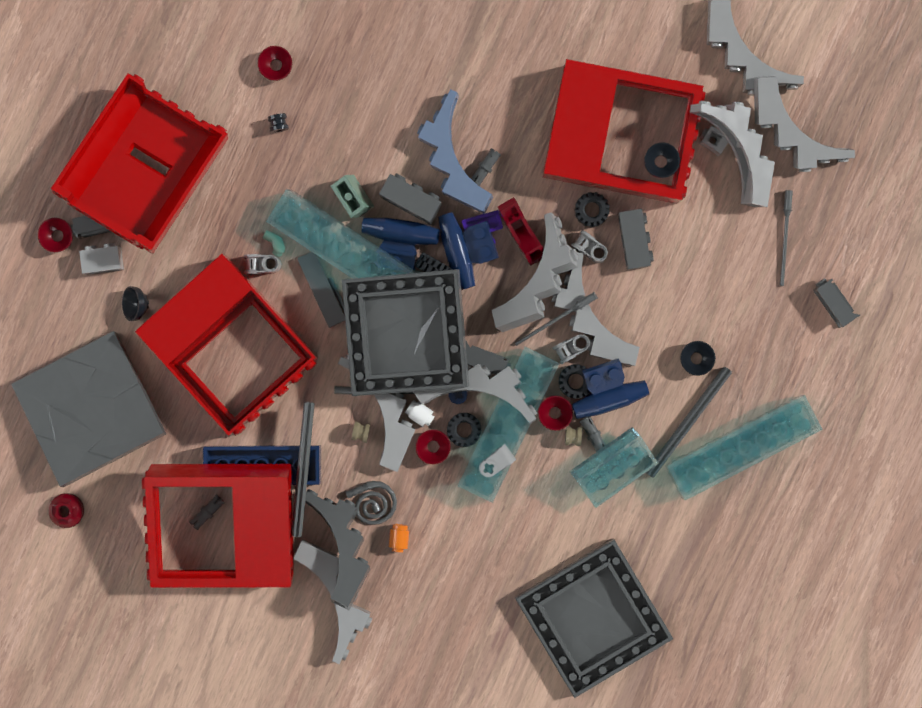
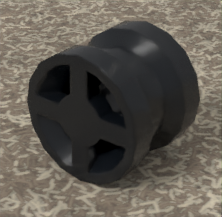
M286 113L268 116V121L271 123V133L289 129L288 124H286Z

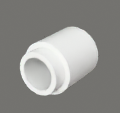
M413 400L405 412L411 420L422 427L424 425L429 426L434 419L432 415L434 411L419 401L417 403Z

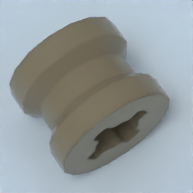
M355 421L351 440L356 441L359 439L367 443L370 424L361 425Z
M567 426L565 445L575 444L576 446H581L582 427L572 429L570 426Z

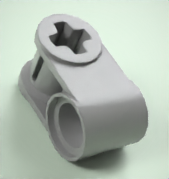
M581 230V235L575 243L571 244V247L579 253H583L595 263L603 262L608 255L607 248L590 234ZM601 249L604 252V256L600 259L596 258L593 254L594 250Z
M244 255L246 259L244 274L276 273L281 269V261L274 255ZM270 259L276 261V266L273 269L267 267V262Z
M580 334L552 347V349L556 350L561 360L560 364H563L586 351L590 346V341L587 336ZM580 337L584 338L587 342L586 346L582 349H579L575 344L576 340Z
M503 444L480 463L479 471L485 477H492L511 465L516 458L506 444ZM486 463L488 465H493V467L491 468V473H484L483 470L485 469L484 465Z

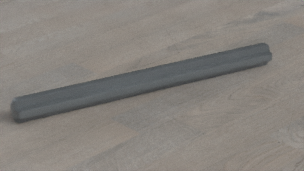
M723 367L646 469V474L652 478L656 476L732 374L730 369Z
M304 402L291 530V536L293 537L302 536L315 406L313 402Z

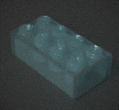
M631 427L573 468L570 473L590 502L597 508L659 463L642 437Z

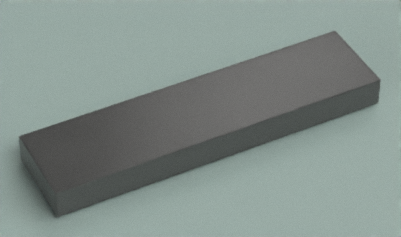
M312 251L297 258L328 327L331 328L344 322L345 315L316 252Z

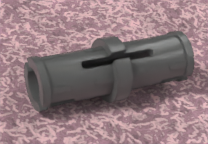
M492 148L485 159L479 162V167L471 178L479 187L487 174L492 172L491 168L501 156L500 153L495 152Z
M586 417L579 421L587 434L586 438L592 443L597 455L607 451L608 448L600 435L602 433L600 430H597L592 418Z
M216 494L206 506L200 508L201 511L189 523L194 525L193 527L196 530H199L225 504L224 500H221V497Z

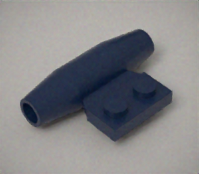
M453 212L439 216L441 241L449 267L452 270H460L461 290L476 286L472 263L482 264L499 258L488 221L470 226L462 232Z
M364 218L361 227L363 234L384 240L378 248L376 267L415 272L414 265L416 264L417 252L414 245H437L440 230L418 222L394 218Z
M618 358L582 370L587 389L592 394L573 403L572 408L576 419L598 416L635 403L648 396L649 389L645 380L623 383L625 376Z

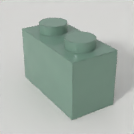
M344 175L331 185V188L351 218L361 217L374 207L354 175Z

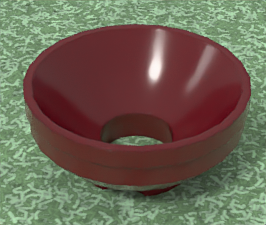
M281 46L265 48L260 53L257 61L260 73L266 79L272 81H280L290 74L293 65L291 55ZM274 60H279L282 63V67L278 71L271 69V63Z
M57 217L49 218L40 225L38 240L45 250L54 253L62 252L71 245L73 232L67 221ZM57 230L63 233V239L59 242L53 239V233Z
M561 396L547 397L542 401L538 409V418L541 424L549 430L557 431L564 429L570 424L573 417L571 404ZM553 407L559 408L561 412L560 416L556 419L551 418L549 415V411Z
M432 429L423 432L418 437L415 448L418 457L423 462L435 465L443 462L448 457L451 446L448 437L443 432ZM436 441L439 444L438 451L430 452L427 448L428 443Z
M70 493L56 496L49 505L50 519L55 525L62 528L76 526L84 516V505L81 499ZM61 506L69 508V515L67 517H62L59 514Z

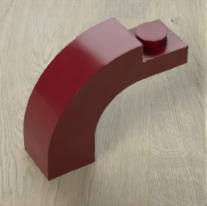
M513 197L497 208L518 248L529 265L532 266L542 259L544 249L527 223L516 199Z

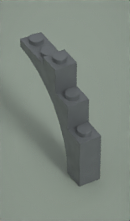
M308 489L306 491L305 504L312 507L325 520L332 530L339 551V573L335 589L330 598L331 602L350 610L370 571L368 561L361 557L355 558L364 541L363 536H361L362 533L354 528L349 530L358 512L357 507H355L356 504L347 499L345 501L339 499L337 505H334V501L328 498L323 500L317 497L318 494Z

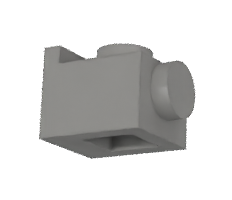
M711 126L709 129L705 128L699 136L702 139L699 144L717 156L722 153L728 144L725 136L714 126ZM711 137L715 138V144L710 143L709 139Z

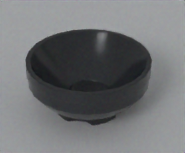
M665 142L652 145L645 153V168L654 177H670L677 171L680 164V156L677 149ZM658 156H663L666 159L664 167H658L655 164V159Z
M129 286L125 289L122 297L123 314L128 321H138L149 308V301L147 300V295L140 288Z
M703 341L688 343L683 348L680 356L681 365L684 370L695 376L704 375L711 371L716 359L713 348ZM693 353H699L702 356V361L699 364L692 363L691 356Z

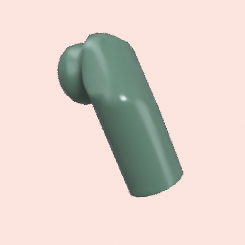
M266 230L263 239L272 243L274 249L272 253L274 256H282L285 252L283 239Z

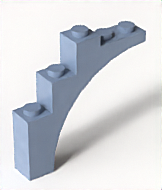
M450 89L449 93H445L441 101L443 105L440 111L437 110L434 114V123L426 120L425 124H421L417 132L418 138L421 142L437 149L430 156L431 167L449 176V178L444 179L441 185L442 193L485 214L493 196L468 177L460 166L454 152L451 124L459 95L456 91Z

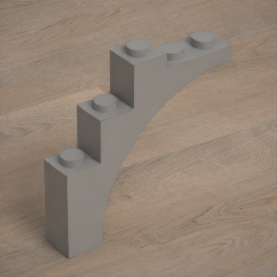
M708 0L707 45L717 49L725 46V69H730V72H741V69H744L743 92H748V95L754 96V77L776 76L778 78V87L786 86L788 90H797L798 87L804 84V76L791 75L776 70L763 63L748 49L735 27L731 13V0Z
M776 76L754 77L755 124L761 125V128H772V124H774V145L780 147V150H791L793 146L794 168L799 169V172H810L811 168H817V160L818 163H830V159H837V162H848L849 158H855V150L822 145L812 140L794 124L783 106Z
M699 101V104H692L690 113L701 116L712 123L725 136L734 151L741 173V204L752 207H768L775 162L767 160V156L760 155L763 135L757 134L754 129H748L751 108L745 107L742 102H732L731 105L724 106L715 105V107L710 106L711 103L707 101Z
M551 212L544 215L546 241L543 256L535 274L514 298L492 310L495 327L502 332L544 318L543 311L545 306L541 299L561 293L560 285H562L558 274L578 267L576 261L578 260V254L575 249L567 245L566 238L560 229L562 228L561 220Z
M577 252L578 260L576 261L578 267L571 269L570 275L566 274L564 285L567 286L566 289L560 288L561 293L552 296L551 302H555L554 307L569 310L576 304V301L585 298L582 285L583 253ZM589 304L583 307L582 310L573 311L576 314L572 315L569 326H572L571 331L593 336V340L589 339L590 346L587 349L590 351L589 355L611 361L619 358L621 363L635 366L640 347L627 343L608 331L596 318Z
M346 354L345 358L341 356L338 364L349 369V358ZM374 394L380 405L385 427L384 449L379 464L398 472L415 428H412V423L403 419L401 423L398 422L406 400L403 399V394Z
M477 364L468 371L469 387L413 391L423 405L439 396L452 392H484L510 403L521 412L529 423L537 420L535 415L538 413L532 404L528 406L524 401L526 396L520 388L518 390L515 388L521 384L519 379L522 376L516 368L511 369L510 366L490 379L489 376L492 374L485 365L482 367L480 364Z
M302 540L294 559L314 572L332 596L339 573V555ZM335 604L338 615L339 635L332 661L340 664L341 659L346 660L350 651L346 648L349 642H354L357 632L354 630L362 632L364 627L368 629L372 620L369 617L370 611L352 604L350 610Z

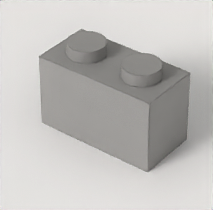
M115 243L103 244L104 248H96V246L84 247L85 250L79 251L82 274L88 275L124 270L121 247L115 246Z

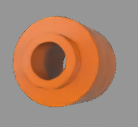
M393 524L392 528H390L388 547L392 548L393 552H403L404 549H408V525Z

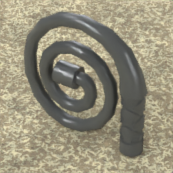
M368 481L346 491L348 498L373 488L385 489L391 495L393 503L389 514L382 519L374 521L364 519L360 515V503L368 496L379 497L383 502V509L380 513L370 514L367 512L368 504H372L371 507L374 513L381 510L379 504L372 499L364 502L362 507L365 516L377 519L386 513L388 508L387 500L382 494L374 491L361 495L355 507H357L358 511L356 516L363 523L369 525L381 524L390 519L396 511V495L389 485L381 481Z

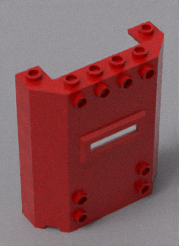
M127 73L50 189L57 197L66 200L67 204L137 248L142 250L144 248L149 253L154 254L227 142V130L220 125L214 126L204 120L200 122L194 118L195 115L190 111H182L175 102L171 100L167 102L162 99V95L157 91L152 90L151 92L146 89L144 80L136 74L132 76ZM136 148L166 166L169 170L163 175L130 155V153Z

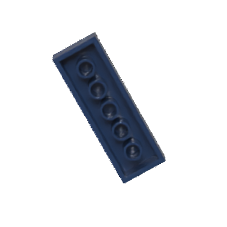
M300 445L203 446V464H291L292 485H296ZM311 445L307 485H320L321 445Z

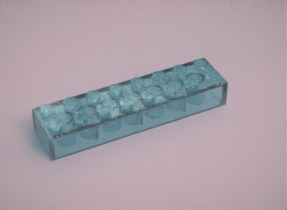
M291 189L285 190L266 221L351 278L418 273Z
M524 347L514 367L522 376L519 379L521 384L515 388L517 390L520 388L526 396L524 399L528 406L532 404L537 411L560 363ZM499 398L458 483L459 487L492 503L511 465L492 477L483 476L479 471V465L503 444H506L515 457L531 424L519 410L507 401ZM486 463L484 465L485 469L483 471L484 473H491V468L493 467V465H488Z
M799 395L669 462L665 467L681 498L687 500L823 429L806 396Z

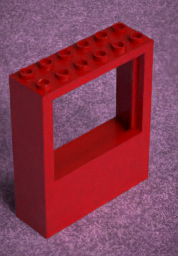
M566 59L542 178L674 204L679 203L685 198L687 193V187L684 185L685 181L689 179L691 172L688 164L693 160L695 149L692 148V144H694L698 136V130L695 128L701 120V116L690 113V107L692 104H699V101L705 100L706 92L703 91L704 86ZM617 85L688 98L678 149L680 164L673 175L672 185L600 172Z
M224 254L219 255L135 331L228 436L239 435L246 428L244 425L247 422H253L260 416L259 411L262 408L264 410L268 409L274 403L273 399L276 396L281 397L289 390L287 386L291 382L293 384L297 383L303 377L302 372L305 370L310 371L317 365L316 360L318 357ZM253 305L300 359L234 417L191 370L187 363Z
M291 464L150 465L148 471L145 472V477L142 478V489H145L143 508H146L144 526H147L145 544H148L146 563H149L147 581H150V588L291 587L294 575L293 536H291L293 520ZM159 487H232L235 570H163Z

